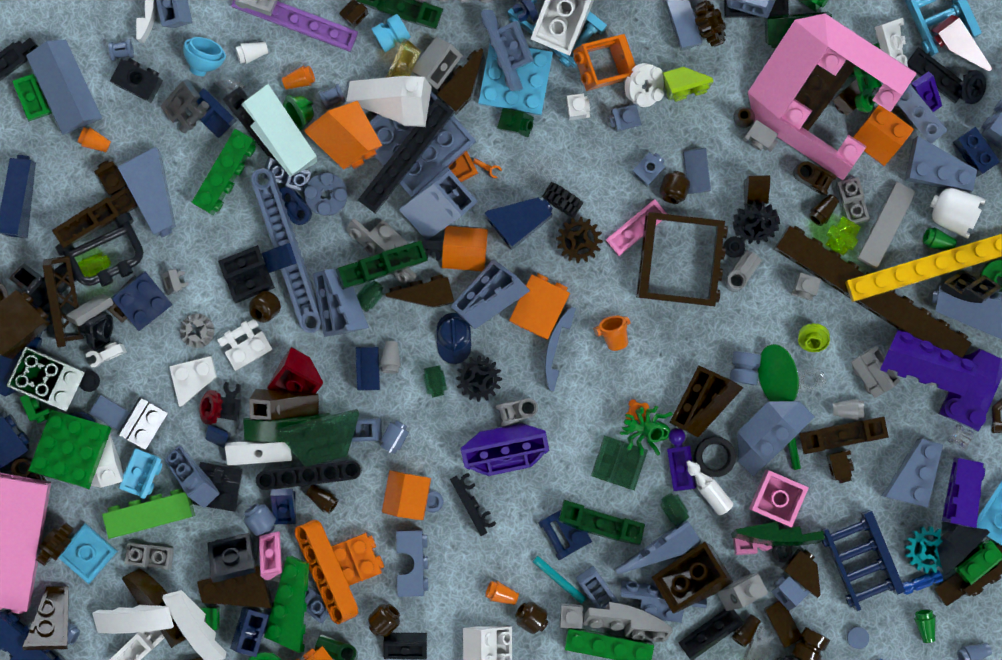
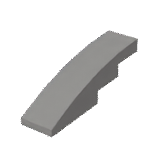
M899 182L894 184L857 258L859 261L877 269L916 191Z

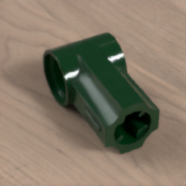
M320 634L315 645V651L323 646L332 659L344 660L342 657L343 651L351 649L353 650V657L350 660L358 659V651L353 645Z

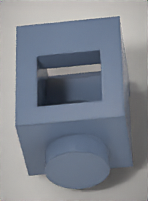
M649 152L634 168L632 174L648 187L665 168L663 165L665 161L659 154L655 153L652 155ZM647 164H653L654 170L649 171L646 167Z
M784 575L774 582L776 587L771 591L788 610L795 608L810 593L809 590L803 591L800 583L790 576L786 578Z

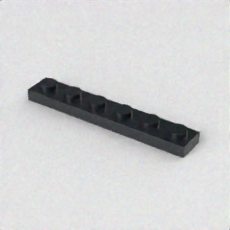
M436 99L428 109L426 126H415L362 193L358 201L376 214L455 112L439 99Z

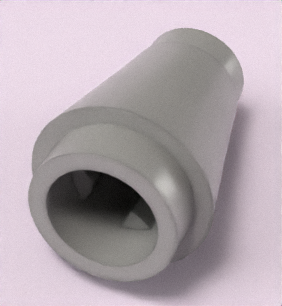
M385 342L380 362L381 372L389 374L399 373L401 363L398 342Z
M854 399L833 403V416L855 420L864 418V401Z

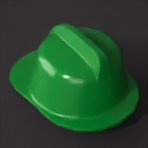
M288 94L283 102V107L299 131L303 130L314 117L313 102L308 101L304 96L292 97Z

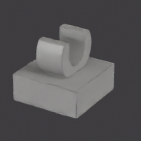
M173 269L161 275L166 295L175 294L188 286V282L181 283L179 281V277L185 275L184 271L177 273L176 269Z

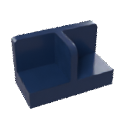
M203 88L199 92L200 97L196 102L200 105L205 101L208 103L209 108L206 110L205 116L199 120L216 137L220 138L237 120Z

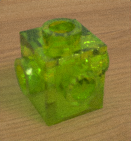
M842 216L837 224H832L827 231L826 236L829 238L825 245L844 256L848 249L853 250L859 240L856 236L861 227Z

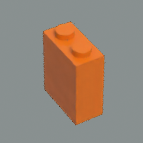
M539 273L536 276L531 274L526 285L530 292L519 299L509 322L548 340L570 293L567 292L568 287L556 282L553 285L547 282L549 278Z

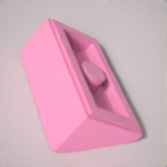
M279 531L259 536L260 576L265 580H270L282 573Z

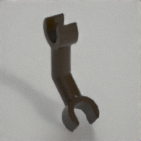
M1002 398L992 406V433H1002Z

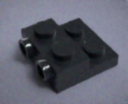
M250 533L238 534L207 543L210 574L213 583L256 573L254 543Z

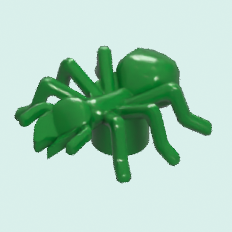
M654 406L653 409L646 410V420L644 422L641 415L644 413V408L641 407L640 410H636L640 421L639 424L633 415L625 414L631 420H624V424L628 426L622 427L624 431H621L620 434L628 435L637 431L628 436L629 445L627 449L631 450L633 446L632 439L640 435L636 441L640 450L639 455L643 456L644 449L641 441L646 437L647 443L653 448L655 454L659 456L660 452L654 443L668 439L671 430L666 424L656 420L658 418H668L673 413H657L650 420V413H655L658 409V406Z

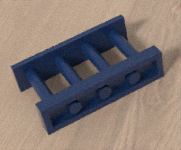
M871 510L861 513L862 519H860V522L831 534L827 528L821 529L825 538L822 543L825 548H829L848 595L845 596L847 604L856 611L862 610L859 605L860 601L884 591L893 590V593L897 595L906 592ZM861 530H868L871 537L868 539V542L838 554L834 541ZM876 550L879 559H876L877 562L848 574L846 573L843 561L867 551ZM878 570L885 571L887 576L885 582L855 594L850 583L851 581Z

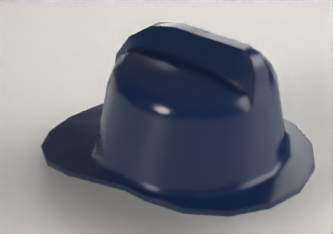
M457 313L444 315L437 323L436 329L438 353L447 363H462L471 353L470 325Z

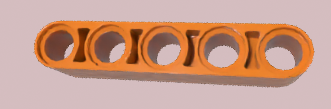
M314 519L295 528V537L306 562L309 563L310 572L330 618L334 623L341 624L358 615L357 604L322 524Z

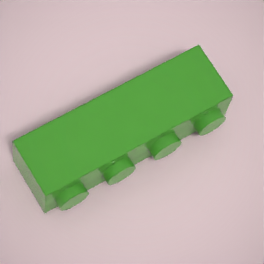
M181 488L170 491L171 496L162 497V494L149 497L150 501L142 503L141 499L128 502L129 507L121 509L120 505L107 508L108 512L102 514L108 539L196 516L192 500Z

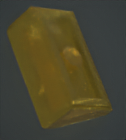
M404 38L386 78L411 76L421 50Z

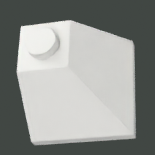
M111 434L108 437L91 486L102 488L123 481L124 470Z

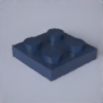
M146 271L111 297L138 331L173 305Z

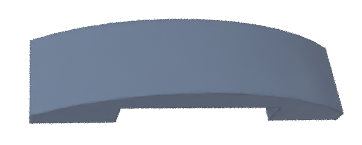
M571 307L557 323L547 347L545 374L549 391L552 392L555 390L559 370L551 369L561 329L570 330L576 309L574 307Z

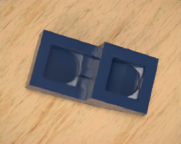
M290 243L262 253L268 273L297 263Z

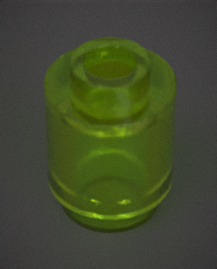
M103 252L84 257L82 261L78 262L83 275L89 278L102 270L112 267L108 254L104 255Z

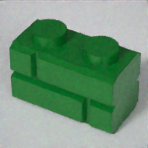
M986 539L974 548L954 569L965 583L972 585L1002 561V553L991 540Z

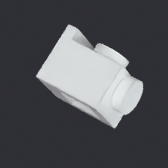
M584 93L568 95L566 97L569 120L590 118L589 99L587 96L584 97Z

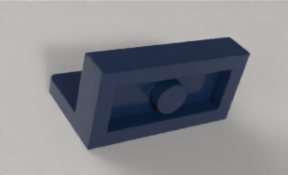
M356 347L358 391L380 390L379 347Z

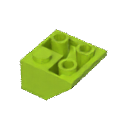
M686 67L663 72L664 87L668 100L674 99L675 102L687 99V96L692 93L695 96L707 93V90L710 89L714 82L712 77Z

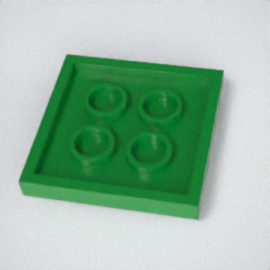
M51 410L28 471L89 490L112 428Z

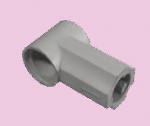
M746 250L725 280L726 288L731 292L740 291L746 285L762 259L755 253ZM731 277H739L741 285L734 286L731 283Z

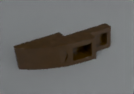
M138 568L122 577L138 605L166 606L163 595L168 594L167 591L142 569ZM173 618V628L160 630L171 648L187 640Z

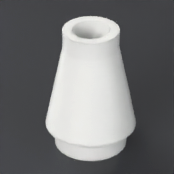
M265 41L242 43L240 46L235 47L240 64H248L268 54Z

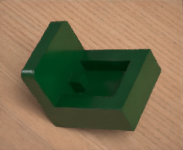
M503 108L497 129L529 137L530 131L533 128L534 117L522 111Z

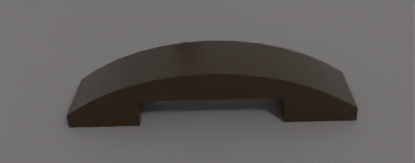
M884 416L799 433L803 455L889 438Z

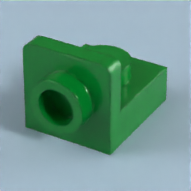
M28 395L20 397L29 421L41 423L48 419L50 411L53 409H46L40 412L41 404L38 399Z

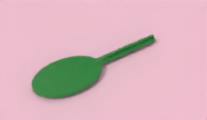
M778 344L768 345L761 352V362L758 368L763 392L769 401H795L799 390V377L795 362L784 347ZM794 437L788 443L792 468L797 470L801 469Z

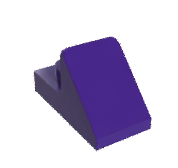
M929 71L911 83L912 87L933 112L942 107L934 75Z

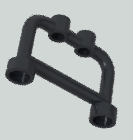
M124 213L114 220L118 227L117 229L76 248L73 244L63 248L60 243L55 247L59 256H70L72 271L79 283L85 286L100 283L102 287H105L113 282V276L120 274L123 278L133 273L132 267L141 262L144 251L131 225L134 220L130 213ZM126 234L135 250L134 257L121 261L110 269L102 270L93 277H85L75 257Z

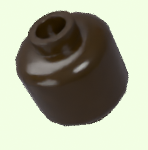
M674 171L664 176L660 187V194L667 203L678 204L686 199L690 188V181L683 172Z
M269 291L260 292L249 303L251 317L262 323L272 320L281 309L278 297Z
M534 602L523 603L516 611L517 625L530 634H535L538 631L542 632L548 625L547 611Z
M391 604L379 605L368 617L370 631L376 636L390 635L400 624L399 611Z

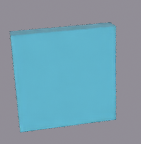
M84 523L71 538V543L59 559L85 582L90 584L118 550L87 523Z

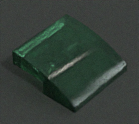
M604 435L591 476L635 491L648 450L644 449L643 456H640L638 446L633 445L631 450H628L629 443Z

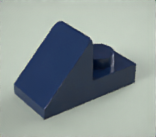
M271 489L272 511L276 517L274 525L296 524V492L293 489Z

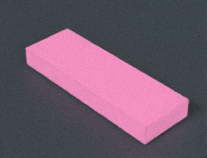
M655 199L605 240L618 256L643 237L646 212L667 214ZM656 220V225H658L662 220Z

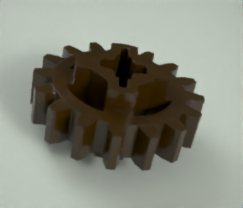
M705 0L695 6L697 10L695 11L697 15L695 24L698 26L701 37L703 39L706 38L707 43H710L712 47L723 44L726 41L724 37L726 33L723 31L726 29V24L722 19L721 12L718 8L715 9L710 1Z
M582 217L579 218L578 222L571 218V224L564 222L565 229L559 228L558 232L562 236L556 237L557 241H561L557 249L563 248L564 251L561 256L569 255V262L576 258V264H579L580 259L583 258L584 262L587 263L588 256L594 259L596 256L593 252H600L601 249L597 244L603 243V240L598 239L602 232L595 231L598 225L594 224L591 226V219H588L585 223ZM582 226L579 231H569L573 227ZM588 230H590V232L592 233L594 242L589 240L587 235ZM584 231L583 241H585V243H580V245H578L575 249L576 240L573 238L579 237V235H581ZM565 238L571 243L572 247L570 250L565 244ZM589 249L587 253L577 254L578 250Z
M64 523L59 530L54 527L38 547L41 553L36 560L43 566L51 559L56 561L72 540L68 537L74 528L67 523Z

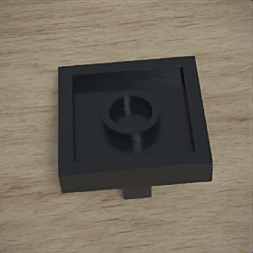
M200 462L199 467L220 493L206 507L236 512L243 469ZM193 501L192 505L200 506L195 501Z

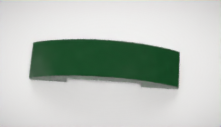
M356 0L391 16L398 14L401 20L432 29H437L444 10L432 4L421 3L415 0Z
M563 500L559 522L600 537L641 545L645 528L644 523L627 518L620 519L584 508V505Z

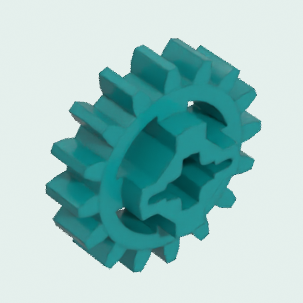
M928 526L927 531L924 527H920V533L913 530L914 537L906 538L910 545H904V548L909 549L905 557H911L909 564H916V570L920 571L923 567V572L928 573L931 568L932 572L936 573L937 567L942 569L937 551V546L942 542L940 539L942 536L940 535L941 529L937 528L934 532L932 526ZM932 535L936 538L928 541L924 536ZM916 543H917V544H918V550H917V552L915 553V545H916ZM925 544L932 546L930 549L931 554L925 553L927 550ZM930 559L933 563L924 564L921 561Z

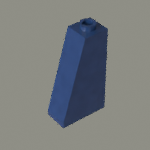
M17 155V158L9 159L0 207V234L7 237L28 238L36 162L30 160V156Z

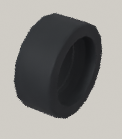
M711 436L703 439L697 445L694 452V461L700 466V471L710 477H721L733 469L736 463V452L728 440L722 437ZM712 444L723 446L728 455L726 464L717 470L708 468L702 459L705 448Z

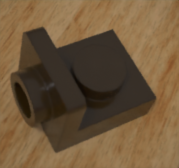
M351 0L339 14L355 28L369 12L362 3L359 4L356 0Z
M107 160L97 166L98 169L94 171L109 196L127 187L117 164L113 161L109 162Z

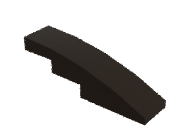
M126 187L110 198L103 199L91 208L87 207L52 229V232L61 246L66 248L114 222L118 216L129 213L137 208L138 205L132 193Z

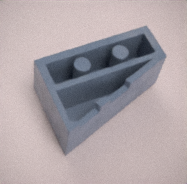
M919 136L913 139L905 181L942 189L953 187L968 193L973 191L977 169Z
M335 269L313 273L324 337L342 335L369 328L354 288L350 287L342 290Z
M917 439L881 496L928 508L943 444Z

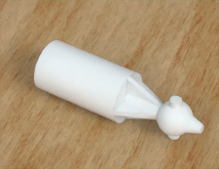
M689 460L686 461L688 473L691 476H695L699 492L718 515L727 513L733 507L731 499L713 477H708L700 472V466L697 463Z

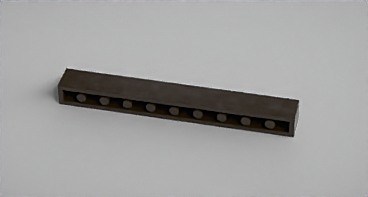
M789 226L774 247V250L850 298L845 282L870 273L866 272L864 274L859 271V266L852 261L845 262L840 258L841 254L833 249L828 251L822 247L823 243L814 237L812 239L804 235L805 231L801 228ZM896 290L855 301L898 330L908 332L913 337L922 341H928L940 349L949 350L958 357L963 358L972 344L967 340L968 336L958 330L954 332L949 328L950 324L942 319L937 321L931 317L932 313L927 309L915 307L913 305L914 301L904 295L901 298L895 294Z

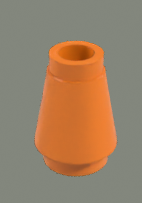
M303 65L286 77H283L282 82L286 90L311 86V83L315 82V76L310 66L305 67Z
M84 127L77 141L82 144V147L105 153L111 144V141L91 127Z
M490 581L485 597L489 598V601L515 605L519 593L499 581Z

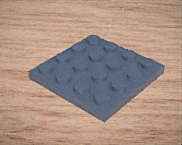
M432 91L428 109L438 99ZM378 114L370 121V124L383 145L376 150L377 154L375 155L383 166L415 126H404L397 121L384 118ZM452 116L399 184L410 197H413L444 168L449 167L472 147L476 140Z

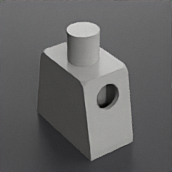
M750 573L718 592L726 611L743 608L768 594L759 574ZM731 594L736 597V601L732 599Z

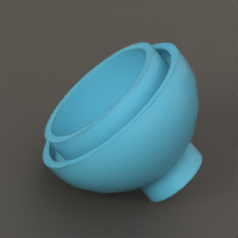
M194 37L186 40L183 46L185 60L190 65L189 70L197 76H205L207 72L216 70L223 64L226 58L222 47L207 38Z

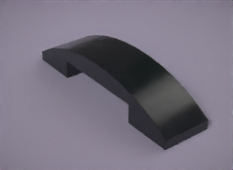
M240 86L224 97L223 101L264 153L275 158L250 127L255 121L241 105L249 97Z

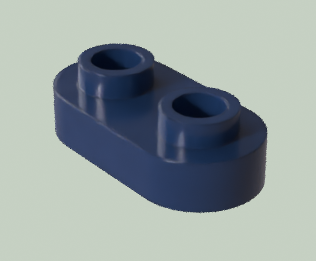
M290 187L280 188L279 191L282 193V199L285 202L284 206L287 209L290 220L296 225L308 223L312 217L310 207L295 189ZM286 194H289L291 196V200L289 202L285 199ZM300 210L304 211L303 218L299 216Z

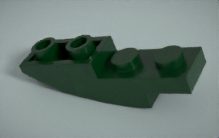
M330 413L279 420L243 418L244 440L299 442L312 441V438L332 436Z

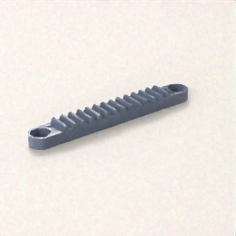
M266 168L257 169L251 177L252 185L273 247L276 248L290 243L297 262L281 270L299 324L305 332L314 333L322 327L318 301L312 288V282L309 280V274L306 271L307 267L304 264V258L301 256V250L298 247V241L295 238L296 235L293 232L290 217L284 206L285 202L282 199V193L279 191L275 176L271 170ZM265 173L268 176L269 180L266 185H261L258 182L259 174ZM308 316L316 318L317 324L314 328L307 326L306 319Z

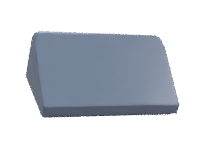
M706 148L684 151L686 178L690 181L688 194L710 192L711 185Z

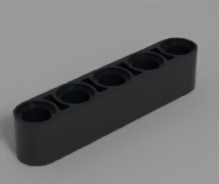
M356 460L266 470L257 475L256 485L262 490L353 480L361 475L362 466ZM349 464L357 466L358 472L355 476H350L347 473L346 468ZM329 466L336 469V476L332 479L328 478L325 474V470ZM311 469L314 471L315 477L312 481H307L304 478L305 470ZM286 471L293 474V481L290 484L283 481V474ZM264 474L271 476V485L264 486L262 484L261 478Z

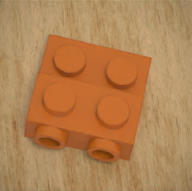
M367 532L331 546L348 586L382 573L381 568H384V563L380 555L376 556L373 549L377 547L372 535L368 536Z

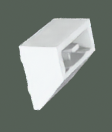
M512 626L463 628V660H512Z

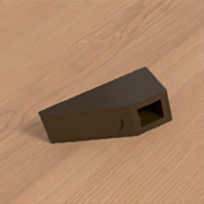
M482 48L478 52L474 50L467 57L468 62L463 67L461 65L457 67L452 73L454 77L449 82H443L438 88V98L451 108L456 115L472 98L484 54Z
M443 274L431 277L430 282L423 283L422 280L411 282L410 287L402 289V286L389 288V293H385L386 297L431 308L455 302L448 277L444 278Z
M255 389L249 398L250 419L279 420L318 415L319 394Z

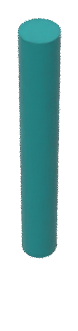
M539 556L532 561L580 604L586 600V597Z

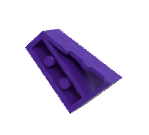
M953 458L941 521L977 528L981 484L985 476L984 463Z

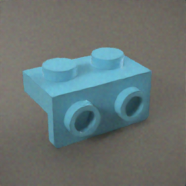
M134 448L124 471L123 481L119 483L118 488L145 499L153 490L154 483L152 481L155 475L158 476L162 469L159 456Z

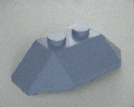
M768 401L737 432L738 462L754 477L815 416L800 401Z

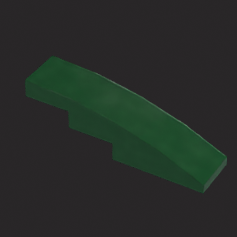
M420 240L383 251L380 254L338 267L335 270L342 290L424 263L428 259Z
M778 522L739 528L731 533L732 538L772 546L818 544L825 539L823 531L802 534L800 526L779 530Z

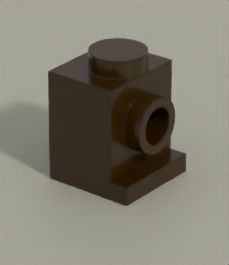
M850 450L826 455L832 480H838L839 483L852 481L851 471H854V466L851 458L848 459L847 455H851Z

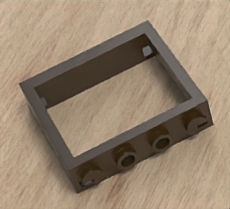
M646 212L636 298L715 307L716 302L719 303L720 290H717L718 281H722L723 269L720 268V263L725 257V247H722L723 238L726 239L728 233V226H725V221ZM656 220L716 227L708 299L648 292Z

